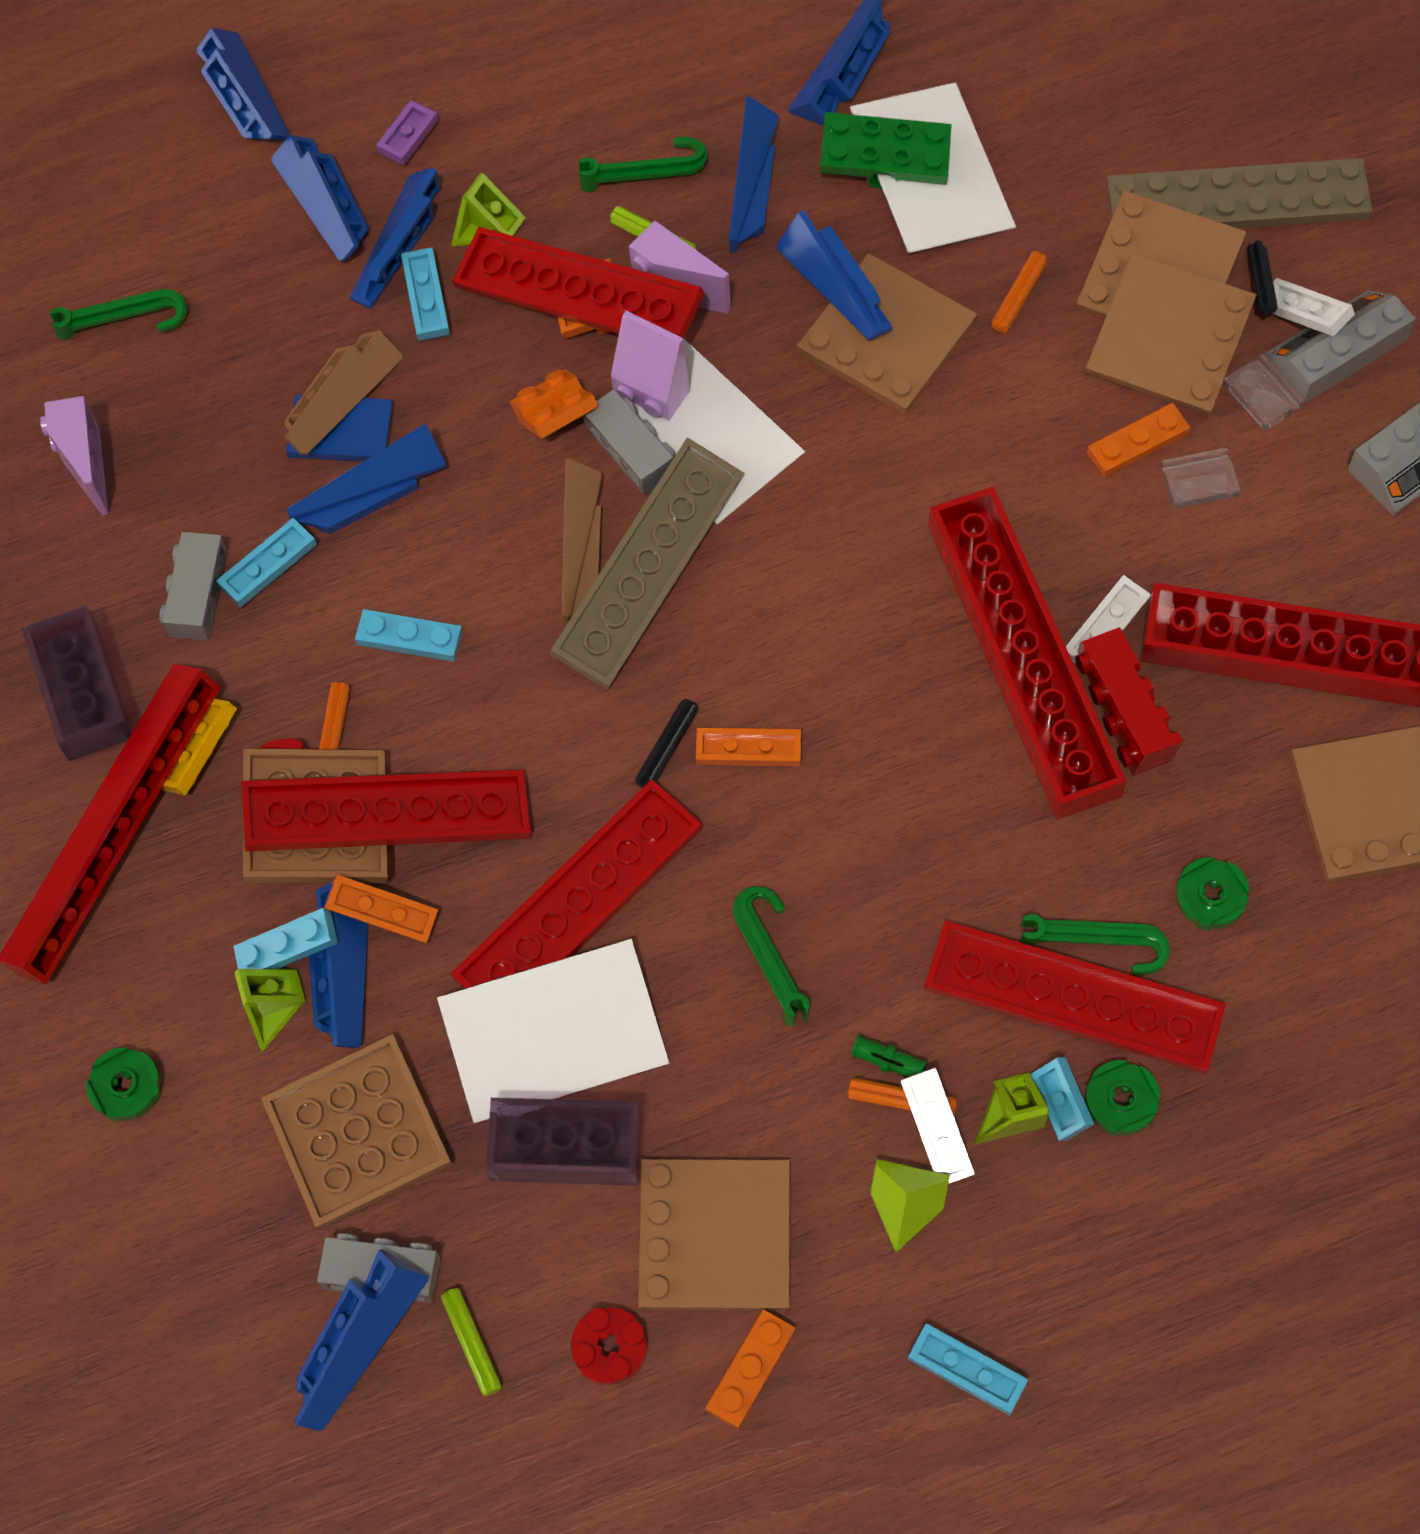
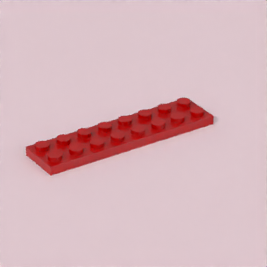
M479 226L452 280L455 287L617 334H619L622 315L625 311H628L683 339L705 294L703 289L696 285Z
M524 770L241 781L245 852L529 839L531 834Z
M651 779L450 973L452 978L463 989H467L572 957L703 829L702 823Z
M947 920L944 922L924 985V990L1205 1075L1209 1070L1226 1003Z

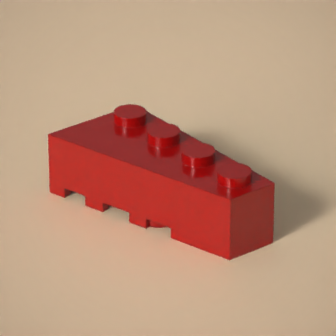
M1119 627L1082 641L1078 649V655L1075 656L1076 663L1080 672L1083 675L1087 674L1091 683L1089 690L1094 703L1097 706L1101 705L1105 714L1103 721L1108 734L1111 737L1115 736L1120 747L1118 748V756L1122 765L1125 768L1129 767L1132 775L1135 776L1171 762L1182 745L1183 740L1178 731L1174 733L1169 731L1167 721L1170 720V716L1164 706L1156 707L1154 703V688L1149 678L1138 675L1140 662L1121 628Z

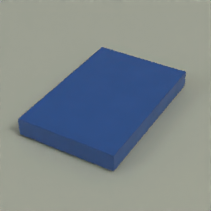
M295 395L293 408L302 395ZM363 398L308 454H300L288 442L286 450L288 458L365 461L388 446L394 407L392 399Z

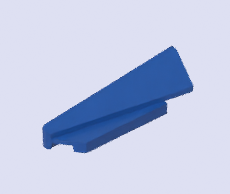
M863 0L789 106L788 111L791 114L823 126L825 112L835 113L840 100L846 102L852 99L890 33L889 21H883L881 8L883 0Z
M210 28L196 49L198 55L206 62L201 69V73L243 138L286 140L290 134L240 35L234 31Z
M746 96L729 232L730 253L738 251L739 245L751 236L757 238L765 232L775 159V145H771L778 125L779 115L750 96Z
M429 168L415 172L407 178L350 295L352 301L371 309L402 266L401 253L411 252L434 220L435 213L432 201L441 190L436 169Z
M804 210L799 212L779 240L777 250L868 340H872L892 330L891 323L877 305L881 300L876 289L832 227L828 226L818 233Z
M424 424L293 504L287 509L290 520L294 518L299 524L317 527L320 532L332 534L419 489L416 478L446 468V463L429 428Z
M332 883L315 890L318 910L324 908ZM331 911L338 944L309 956L313 1022L319 1031L330 1034L333 1038L332 1044L334 1046L355 1049L360 1047L362 1043L368 924Z
M379 1249L365 1284L349 1279L297 1376L296 1391L304 1395L303 1406L297 1417H295L297 1426L322 1431L428 1282V1277L423 1272L390 1253Z

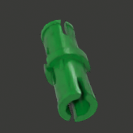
M858 1035L851 1051L852 1057H857L877 1065L882 1072L888 1074L889 1071H892L907 1078L925 1072L928 1062L898 1051V1046L890 1044L888 1047L867 1039L862 1035Z

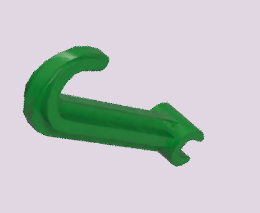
M676 137L673 139L674 147L691 148L696 151L695 154L691 156L598 164L593 158H582L578 161L580 187L585 192H591L596 190L600 183L691 175L704 168L707 163L708 151L706 146L698 139L693 137Z
M159 289L69 311L64 307H56L49 314L52 318V326L57 338L68 340L75 335L76 330L166 308H173L176 310V314L174 317L158 323L157 329L161 333L171 331L184 322L187 316V304L183 296L177 291Z
M754 886L746 888L734 900L732 913L735 923L783 1009L782 1017L784 1022L788 1026L793 1027L795 1021L793 1010L800 1011L804 1021H807L810 1003L805 995L799 993L753 909L752 903L756 899H764L777 914L783 913L784 906L779 897L766 887Z
M1035 914L1025 916L1020 924L1021 928L1030 927L1035 930V933L1023 932L1020 939L1021 943L1031 946L1039 942L1152 948L1156 952V960L1152 963L1135 964L1131 969L1135 975L1154 974L1162 969L1169 959V941L1164 933L1155 926L1130 923L1046 920Z

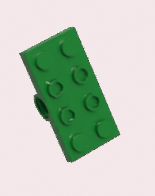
M825 112L819 173L867 177V183L871 187L881 190L883 189L877 173L890 174L892 178H895V181L904 180L947 185L951 124Z

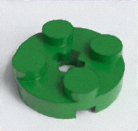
M1213 857L1200 858L1190 863L1183 870L1175 889L1177 905L1182 914L1190 922L1196 924L1199 929L1205 931L1225 928L1235 923L1242 916L1248 903L1249 884L1244 873L1235 864L1227 860L1226 863L1214 860L1215 858ZM1210 886L1211 889L1219 888L1221 890V893L1218 895L1219 900L1207 899L1204 896L1206 893L1205 887Z
M125 1047L109 1050L95 1060L91 1067L93 1070L89 1080L87 1079L86 1093L90 1103L100 1114L108 1117L113 1122L136 1119L148 1112L161 1098V1076L156 1064L147 1054ZM124 1076L127 1080L133 1079L129 1090L126 1092L122 1090L115 1091V1087L119 1085L118 1079Z
M1124 1060L1111 1061L1099 1067L1092 1075L1085 1092V1104L1093 1122L1101 1127L1105 1133L1112 1136L1132 1135L1147 1128L1157 1114L1160 1102V1089L1154 1076L1146 1068L1129 1064L1128 1061ZM1120 1089L1123 1094L1130 1093L1132 1095V1098L1128 1101V1106H1122L1114 1102L1116 1090Z

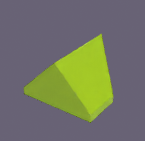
M484 173L478 175L462 197L451 247L470 245L478 226L513 236L526 218Z
M238 969L234 972L244 1009L261 1052L267 1048L301 1005L306 1002L297 970Z
M1029 1072L993 1081L995 1088L974 1145L1045 1127L1049 1114L1048 1107Z
M877 1159L870 1194L893 1248L897 1253L944 1209L950 1175Z

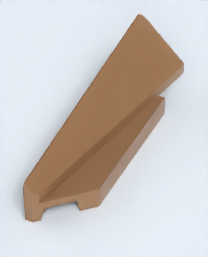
M380 330L362 334L355 345L337 348L284 420V425L289 430L284 438L300 454H308L403 359V354Z
M565 459L562 620L564 627H566L600 574L601 505L596 504L602 482V472L572 459Z

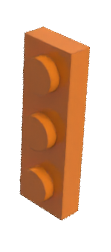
M1171 403L1087 447V454L1105 478L1187 436L1190 433L1191 427L1174 403Z
M697 728L696 765L801 767V729Z
M338 874L335 875L324 906L325 909L423 943L428 941L438 912L436 908Z
M763 1309L705 1410L739 1430L796 1332V1328Z

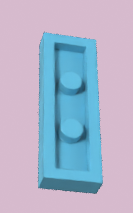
M433 248L401 253L418 341L450 335Z
M292 518L217 579V584L241 608L317 545L315 538Z
M363 609L355 642L356 645L455 662L463 630L462 626Z
M321 908L233 947L238 969H279L336 945L338 942L331 911Z
M927 1323L908 1356V1360L1009 1416L1028 1382L1027 1378Z

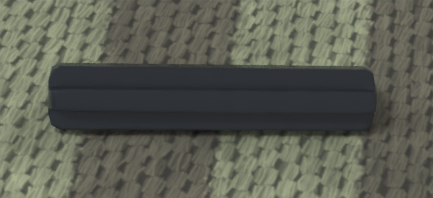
M1256 240L1255 243H1250L1247 246V253L1254 291L1257 294V307L1263 316H1268L1270 313L1277 311L1278 305L1267 248L1263 245L1262 241Z
M683 699L679 703L635 778L638 787L643 788L651 779L654 782H657L698 712V706L694 702Z

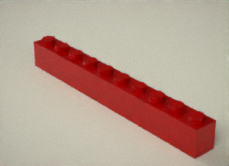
M179 664L172 665L0 953V963L18 976L45 985L48 983L221 689L203 670Z

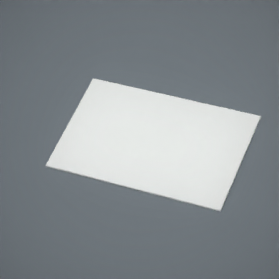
M956 82L850 106L853 115L951 124L947 185L904 180L895 181V178H892L890 174L877 173L908 254L1016 228Z
M684 339L690 392L670 421L660 416L653 417L646 413L642 407L634 403L632 404L640 420L646 419L656 432L655 437L661 444L666 442L672 448L675 455L688 437L744 472L714 520L718 525L804 454L805 451Z
M632 939L437 997L473 1123L669 1064Z

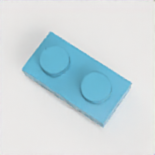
M1066 1057L1056 1058L1031 1073V1077L1048 1107V1117L1059 1141L1069 1140L1094 1125Z

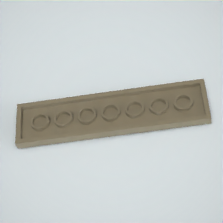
M1363 158L1107 176L1106 180L1111 219L1124 190L1235 228L1370 219L1372 215Z
M687 437L551 648L549 655L608 690L744 472Z

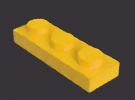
M213 700L164 783L163 791L187 795L237 710L229 701Z

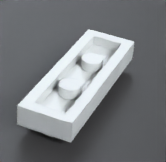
M1279 278L1273 281L1278 308L1272 314L1333 337L1355 315L1352 305Z
M1123 575L1066 645L1072 662L1077 665L1075 656L1078 655V649L1082 641L1119 627L1124 632L1148 602L1151 594Z
M933 1068L902 1079L903 1089L934 1172L950 1175L949 1183L974 1175L975 1172L937 1069Z

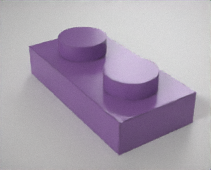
M410 100L377 143L378 153L404 166L438 122L437 113Z

